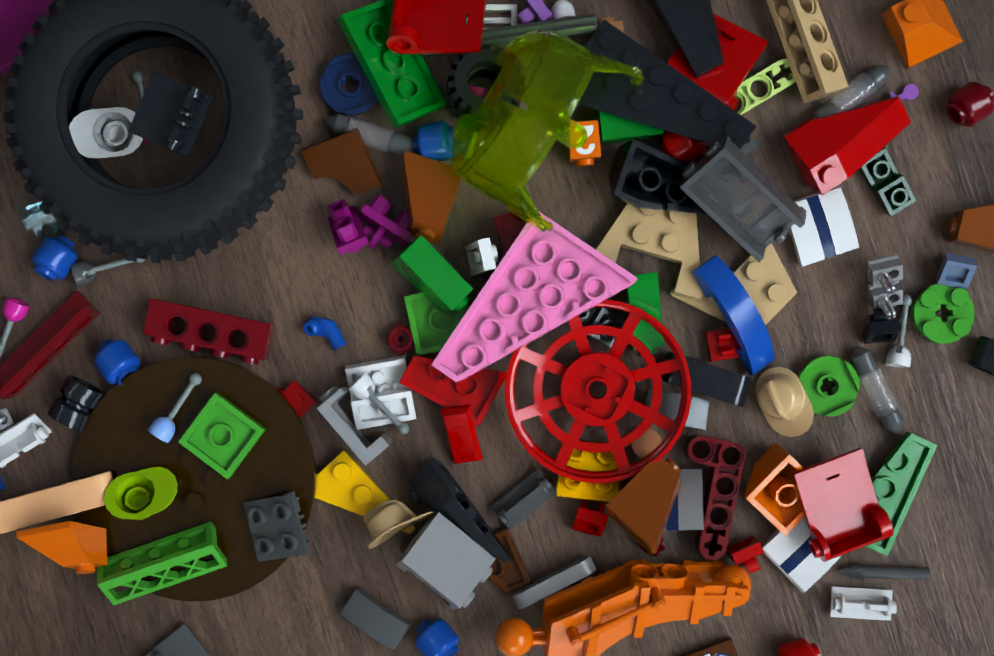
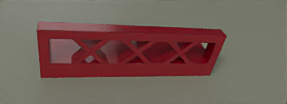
M76 291L0 366V397L2 399L15 398L100 314L80 291Z

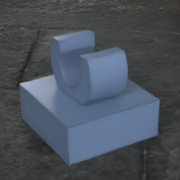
M946 252L936 275L937 284L968 289L978 266L976 258Z

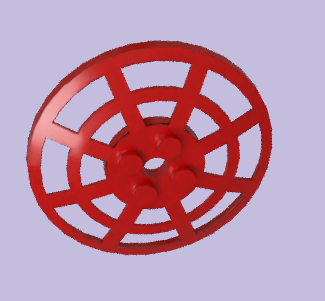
M606 299L594 307H607L630 313L621 329L606 325H588L583 327L578 315L568 321L571 331L556 339L543 355L526 348L528 344L514 351L508 365L505 381V404L509 421L517 438L527 452L541 465L554 473L571 480L586 483H611L625 480L637 475L648 463L660 461L672 449L681 435L689 415L692 399L691 377L688 364L680 345L670 331L656 317L643 309L623 301ZM641 319L650 324L663 337L675 358L656 363L649 349L638 338L633 336ZM604 334L617 338L609 353L592 352L586 335ZM575 340L580 356L573 360L569 366L552 359L561 347ZM628 343L642 355L648 366L630 371L626 364L620 360ZM520 359L537 366L533 382V398L535 403L517 410L515 378ZM547 370L562 377L561 394L543 399L542 384L544 373ZM679 370L681 400L679 411L674 421L658 412L662 399L661 375ZM652 378L653 394L650 407L634 400L635 382ZM601 381L606 385L607 390L603 396L594 397L589 393L588 389L592 382ZM565 406L569 414L575 418L568 434L555 424L548 411ZM628 411L643 418L634 430L620 438L616 421L621 419ZM539 415L548 431L559 441L563 442L556 459L548 456L533 442L526 432L522 421ZM652 423L669 432L653 452L640 461L629 465L624 447L639 439ZM586 425L604 426L609 442L592 443L579 440ZM574 448L591 453L612 451L618 469L611 471H586L567 466V463Z

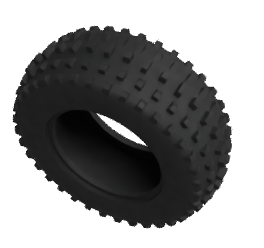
M57 0L48 7L51 11L48 17L42 14L38 21L32 24L31 27L36 32L33 35L27 33L23 39L25 42L21 41L18 47L23 51L22 56L16 54L13 61L16 64H11L9 72L15 76L14 78L8 77L7 86L9 87L5 88L4 97L11 99L10 101H5V110L10 112L3 113V120L5 123H9L6 125L7 134L12 135V137L6 138L7 146L12 148L13 158H19L13 162L16 171L21 173L23 179H28L24 188L28 193L34 194L38 200H42L39 204V209L45 215L52 213L59 218L57 228L64 232L72 228L75 232L79 233L77 242L88 246L91 241L98 246L101 245L102 254L111 256L113 250L121 255L125 252V260L136 262L137 257L139 259H147L148 255H150L152 263H161V260H171L172 254H175L176 261L187 260V257L195 256L196 249H200L203 255L211 253V250L218 248L217 241L221 239L228 245L239 236L237 230L243 226L248 230L254 227V224L258 221L255 216L258 211L267 213L274 203L270 198L271 195L275 194L277 190L283 192L287 181L282 176L287 173L288 168L293 169L296 163V158L290 155L293 152L294 144H301L302 138L295 130L296 120H303V111L295 108L294 96L301 94V89L299 85H292L291 77L288 75L289 72L295 70L292 61H285L283 54L278 52L284 47L283 42L279 37L274 39L272 33L266 31L270 24L264 16L259 19V16L254 11L249 13L252 5L247 0L242 2L241 0ZM157 47L180 48L200 55L213 65L222 84L225 98V120L217 146L207 161L197 171L177 183L161 188H128L117 182L105 170L99 159L87 158L78 152L72 140L69 125L79 113L90 110L97 87L105 75L117 63L136 52Z

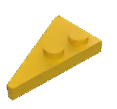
M343 450L316 475V499L364 516L379 503L391 500L346 450ZM412 525L401 531L411 534L416 527Z

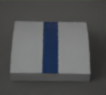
M680 469L681 485L664 531L704 530L702 469Z

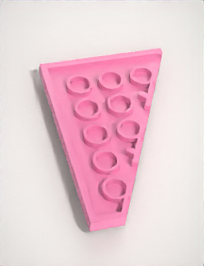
M535 210L431 365L453 381L460 382L635 284L638 278L538 210Z

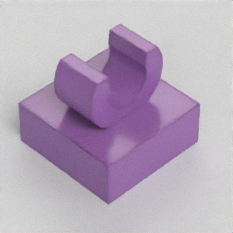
M524 0L526 9L519 13L517 18L521 24L532 23L535 20L537 22L552 20L553 14L542 0Z

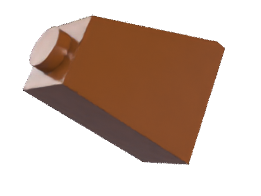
M405 151L401 175L410 236L418 238L422 235L429 243L440 245L461 184L464 169Z
M994 204L955 212L947 224V233L950 234L948 242L994 253Z
M662 458L660 461L648 463L606 504L608 516L652 556L657 552L681 485L680 469L669 458L666 460Z

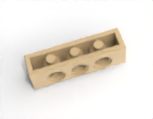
M766 0L803 103L821 99L848 88L847 80L818 0Z

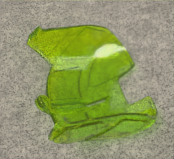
M540 28L514 38L495 58L497 60L496 64L502 67V70L475 114L461 115L458 119L452 136L451 154L454 171L462 179L463 183L489 199L498 200L507 205V209L544 233L546 230L551 232L554 228L553 224L547 222L539 214L525 184L535 173L556 140L573 149L580 148L586 143L588 137L586 129L570 117L583 96L593 72L621 73L631 78L633 85H640L645 78L641 75L643 71L639 68L604 55L599 56L591 52L589 48L555 30ZM501 95H507L528 106L527 110L524 111L500 99Z

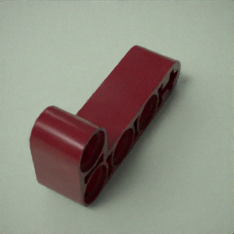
M695 434L686 440L684 444L685 454L694 462L710 466L703 500L704 530H697L695 546L706 559L717 560L727 550L745 463V451L739 444L732 441ZM697 441H704L707 446L706 453L703 456L695 457L692 452L693 445ZM733 447L736 451V458L733 462L725 463L722 453L726 448ZM722 477H728L730 480L729 489L726 492L719 493L716 489L717 481ZM716 507H722L724 510L723 519L719 522H711V511ZM707 526L715 530H721V532L718 533L714 531V533H712L710 530L707 529ZM713 534V540L717 543V547H711L709 552L704 544L711 541Z

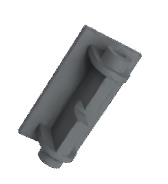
M538 468L491 506L496 511L500 520L511 530L557 492Z

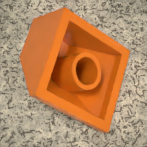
M904 0L891 6L881 14L907 69L963 42L943 0Z
M775 442L754 464L744 497L786 536L805 517L792 475L793 472L804 468Z
M66 521L16 531V538L62 567L76 569L77 574L94 573L95 567L108 565L106 528Z

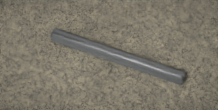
M594 14L484 29L481 48H483L484 44L498 46L596 32L598 29L597 17ZM428 53V54H421V55H422V56H428V55H435V54H442V53Z

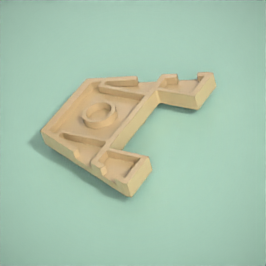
M628 203L596 250L615 263L619 249L622 247L680 264L673 294L699 302L702 299V289L691 272L700 266L696 213L637 208Z
M750 209L741 220L748 224L757 217V214L753 209ZM772 243L765 248L764 258L760 262L750 254L733 272L751 297L765 325L797 293ZM674 288L668 293L671 297L727 323L713 297L706 298L703 291L702 299L699 302L674 295Z

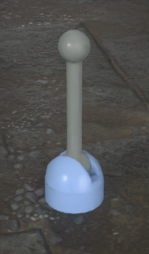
M198 373L191 374L189 378L190 383L167 417H158L151 423L147 430L152 435L169 443L176 430L173 418L194 386L199 385L202 381V377Z

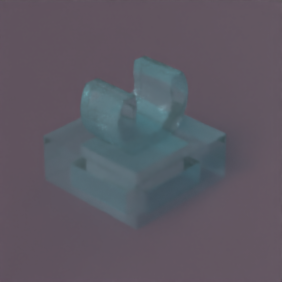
M41 202L24 207L21 219L25 229L33 228L34 234L38 238L43 235L42 225H49L53 233L58 231L56 227L58 222L57 216H54L52 213L45 215L39 209Z

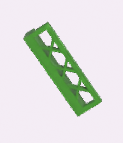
M210 521L107 557L108 565L97 567V586L113 605H117L227 567V558L217 545L216 528ZM210 554L215 558L208 562L199 560V558ZM175 566L186 567L185 570L179 572L170 570V568ZM146 576L158 577L156 580L153 581L141 580L143 577ZM117 586L129 587V589L118 593L113 588Z

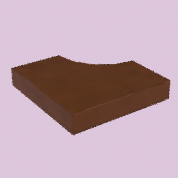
M358 127L306 147L301 151L314 179L322 177L337 179L348 187L353 196L378 187L383 183Z
M508 527L494 532V534L513 559L505 563L489 552L496 559L490 566L493 568V571L487 578L499 587L504 596L532 584Z

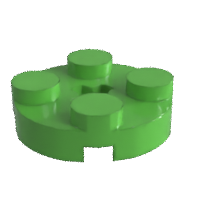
M933 284L923 289L913 301L911 321L917 332H920L928 341L939 344L952 343L969 334L974 321V306L965 289ZM941 305H945L946 310H949L950 313L946 317L945 322H942L941 317H936L935 311L940 310Z
M820 356L805 364L797 375L809 397L814 414L829 417L838 416L847 412L855 403L854 400L860 387L859 377L853 366L845 360L832 356ZM825 378L828 381L834 380L836 384L832 387L833 393L828 394L827 391H821L820 386L823 385L822 380Z

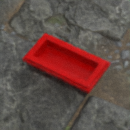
M470 405L440 409L453 464L483 460Z

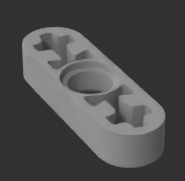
M586 555L532 582V584L518 589L511 596L517 608L523 609L589 576L597 568L590 555Z

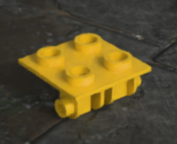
M574 448L567 463V466L586 471H611L618 469L612 451L591 453ZM558 475L556 496L609 502L619 492V481L611 483H586Z

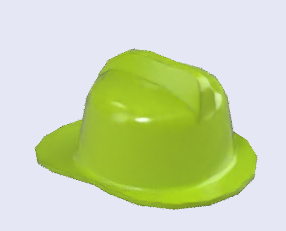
M151 467L126 473L116 477L109 483L105 490L104 503L106 509L117 518L143 520L152 514L166 509L173 502L177 494L178 483L175 475L163 467Z

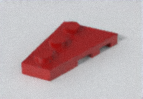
M413 355L399 383L445 408L470 405L474 423L480 426L501 388L507 372L483 368L466 379L455 382L431 365L435 359Z

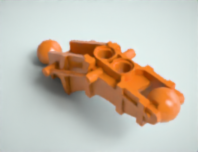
M646 559L629 560V562H624V565L596 577L584 579L580 584L566 590L561 589L555 592L554 595L545 598L540 628H531L528 623L520 618L513 617L504 620L498 625L495 632V644L505 656H522L532 646H542L545 656H599L610 646L632 634L633 638H642L644 628L680 620H688L689 624H699V619L720 612L722 616H731L733 608L739 607L749 600L752 588L751 577L741 566L734 564L725 565L723 560H714L713 562L683 560L682 565L649 563Z

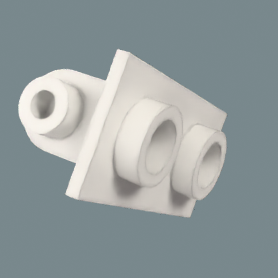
M35 413L0 433L1 468L19 457L20 451L25 453L40 443H45V438L49 437V434L52 433V430Z
M832 586L830 617L891 621V614H896L897 611L896 601H892L893 590Z

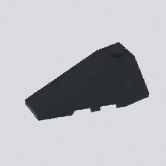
M647 0L696 78L724 64L710 0Z
M631 139L618 147L609 173L611 196L637 208L707 214L680 188L683 179L682 172L689 164L635 139ZM708 173L703 175L699 180L732 210L739 188Z
M433 458L408 481L412 486L408 491L418 505L424 503L430 510L442 514L472 540L503 562L508 563L513 559L441 460Z

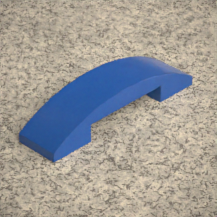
M716 255L691 271L705 297H713L740 345L736 352L749 375H754L775 359L774 350L762 317L751 297L729 267Z

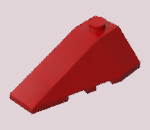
M896 96L865 104L862 108L835 112V115L809 119L783 135V138L806 185L823 195L851 177L907 127L911 121L900 97Z

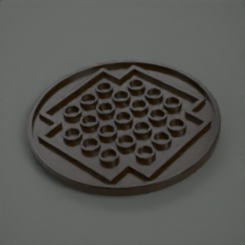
M182 357L164 360L135 371L121 380V385H115L99 401L96 408L90 414L91 418L84 431L81 432L74 456L73 481L111 471L114 480L116 477L126 473L151 467H163L175 475L178 483L177 494L173 502L166 509L152 514L143 520L117 518L104 505L79 512L80 522L106 528L107 557L211 521L216 528L217 545L227 558L228 566L152 592L161 597L181 601L222 599L250 589L266 579L287 558L258 562L243 502L280 496L283 493L295 491V495L300 498L298 501L301 511L298 513L304 514V518L300 519L301 523H306V527L302 529H306L312 515L316 496L317 476L314 451L305 426L293 406L271 383L258 374L232 362L216 358ZM198 373L201 375L202 381L199 385L194 386L173 418L176 430L169 443L152 435L147 430L151 423L158 417H167L190 383L189 378L191 374ZM215 392L220 393L266 428V431L228 480L178 443ZM212 554L199 558L200 561L205 562L215 559ZM175 566L170 568V570L177 572L186 569V567L183 566ZM146 576L143 577L141 580L153 581L156 580L158 577Z

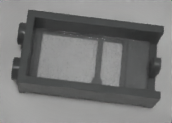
M729 136L720 143L717 140L714 141L705 150V156L698 163L695 160L692 161L682 172L683 179L680 188L758 262L764 258L765 248L773 241L780 244L785 240L788 229L792 225L796 224L799 228L805 225L807 211L802 206L799 207L733 144Z

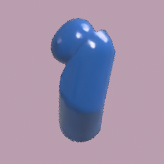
M313 316L303 325V330L307 335L326 337L334 351L347 344L332 319Z

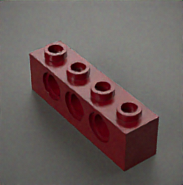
M150 298L143 335L152 336L151 342L169 346L170 340L181 342V349L199 352L200 347L211 349L210 355L229 358L230 353L241 355L240 361L258 365L259 359L268 360L275 324ZM179 317L186 323L185 331L180 335L176 334L172 327L174 320ZM209 323L216 329V335L211 341L205 340L202 335L204 326ZM237 330L243 331L246 335V342L240 348L236 347L232 342V335Z

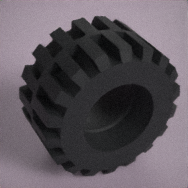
M484 44L480 52L460 53L459 60L455 58L451 69H449L446 85L448 107H453L452 114L455 118L462 117V124L467 126L469 122L473 123V129L479 130L480 125H484L486 130H492L494 124H497L498 127L505 125L506 119L510 121L514 117L515 111H518L525 88L523 85L525 76L524 73H520L522 67L519 62L513 63L514 56L510 52L504 55L502 53L503 48L498 46L496 50L490 49L491 45ZM478 77L490 78L500 86L502 93L494 98H482L470 90L468 83Z

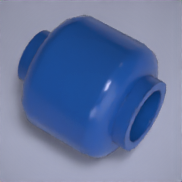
M444 120L420 126L417 130V137L413 138L412 141L415 154L437 161L453 158L456 150L460 148L459 136L455 126H450Z
M59 235L57 238L51 236L44 237L31 256V261L34 264L32 269L51 282H54L55 279H65L71 271V265L78 260V255L73 249L75 244L63 235Z
M110 339L104 341L98 346V352L94 357V365L109 384L121 385V380L138 371L141 362L140 358L125 340L113 341Z
M428 618L415 630L418 635L414 640V645L423 656H454L459 650L457 646L459 636L442 618L436 619L433 622Z

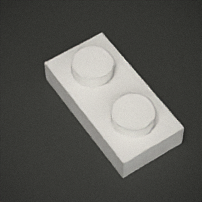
M490 238L477 240L464 247L471 276L484 274L496 269L495 263L498 262V252L494 244L491 245Z

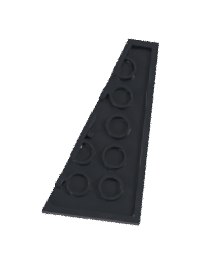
M603 20L550 95L551 98L564 100L631 122L668 131L672 134L698 140L708 145H711L716 140L720 143L729 136L731 142L741 149L757 127L606 20Z

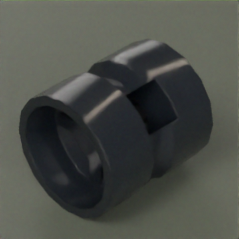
M68 375L60 388L62 397L54 399L47 415L64 426L82 432L91 418L89 410L96 408L104 393L87 381Z

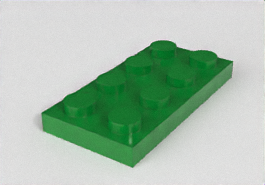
M380 0L342 14L337 21L395 129L444 108L447 102L421 54H400L387 47L386 41L393 0Z

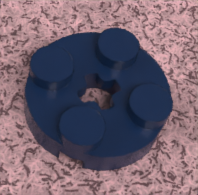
M343 54L335 57L328 63L320 79V90L327 105L336 113L358 116L368 112L377 104L379 99L355 54ZM348 77H352L353 81H359V86L356 87V92L350 93L349 90H343L342 86L347 84L346 79Z

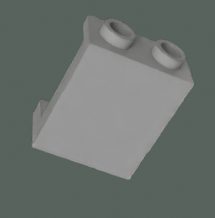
M337 386L332 387L319 398L322 404L317 409L366 466L393 441L385 432L371 444L360 430H356V425L338 405V401L349 392L346 386L340 389Z
M438 512L428 518L395 565L403 572L409 570L449 603L448 607L451 610H455L461 607L466 608L476 594L473 592L474 588L479 582L484 583L491 575L493 568L490 566L496 558Z

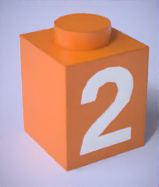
M598 120L568 122L566 134L569 163L576 162V167L594 166V161H599L601 158Z

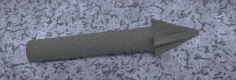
M857 563L838 570L840 574L863 581L864 578L928 580L930 577L928 567L864 566Z

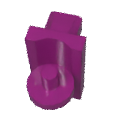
M380 195L369 206L365 204L360 211V219L377 229L376 231L368 225L364 229L365 234L372 238L368 247L374 250L380 243L389 249L393 241L384 235L406 247L411 240L407 212L402 211L395 222L386 218L385 216L392 207V204Z
M345 199L328 206L331 216L327 217L340 255L346 252L356 253L369 243L355 206L349 208Z

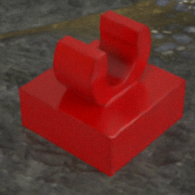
M730 328L705 332L710 362L739 358L736 349L740 345Z
M584 499L573 518L571 530L601 537L608 519V514L603 513L605 505L600 502L597 511L590 510L587 507L588 500Z
M753 535L727 546L729 557L736 565L743 563L745 570L749 574L760 570L756 556L763 554L764 551L760 542Z

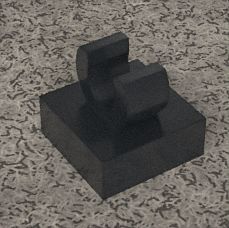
M874 309V314L870 315V322H868L863 331L864 344L895 341L901 332L899 319L888 320L882 309Z

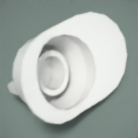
M124 107L83 111L74 117L69 125L74 145L78 152L87 158L98 159L131 154L139 148L143 138L128 132L135 112Z

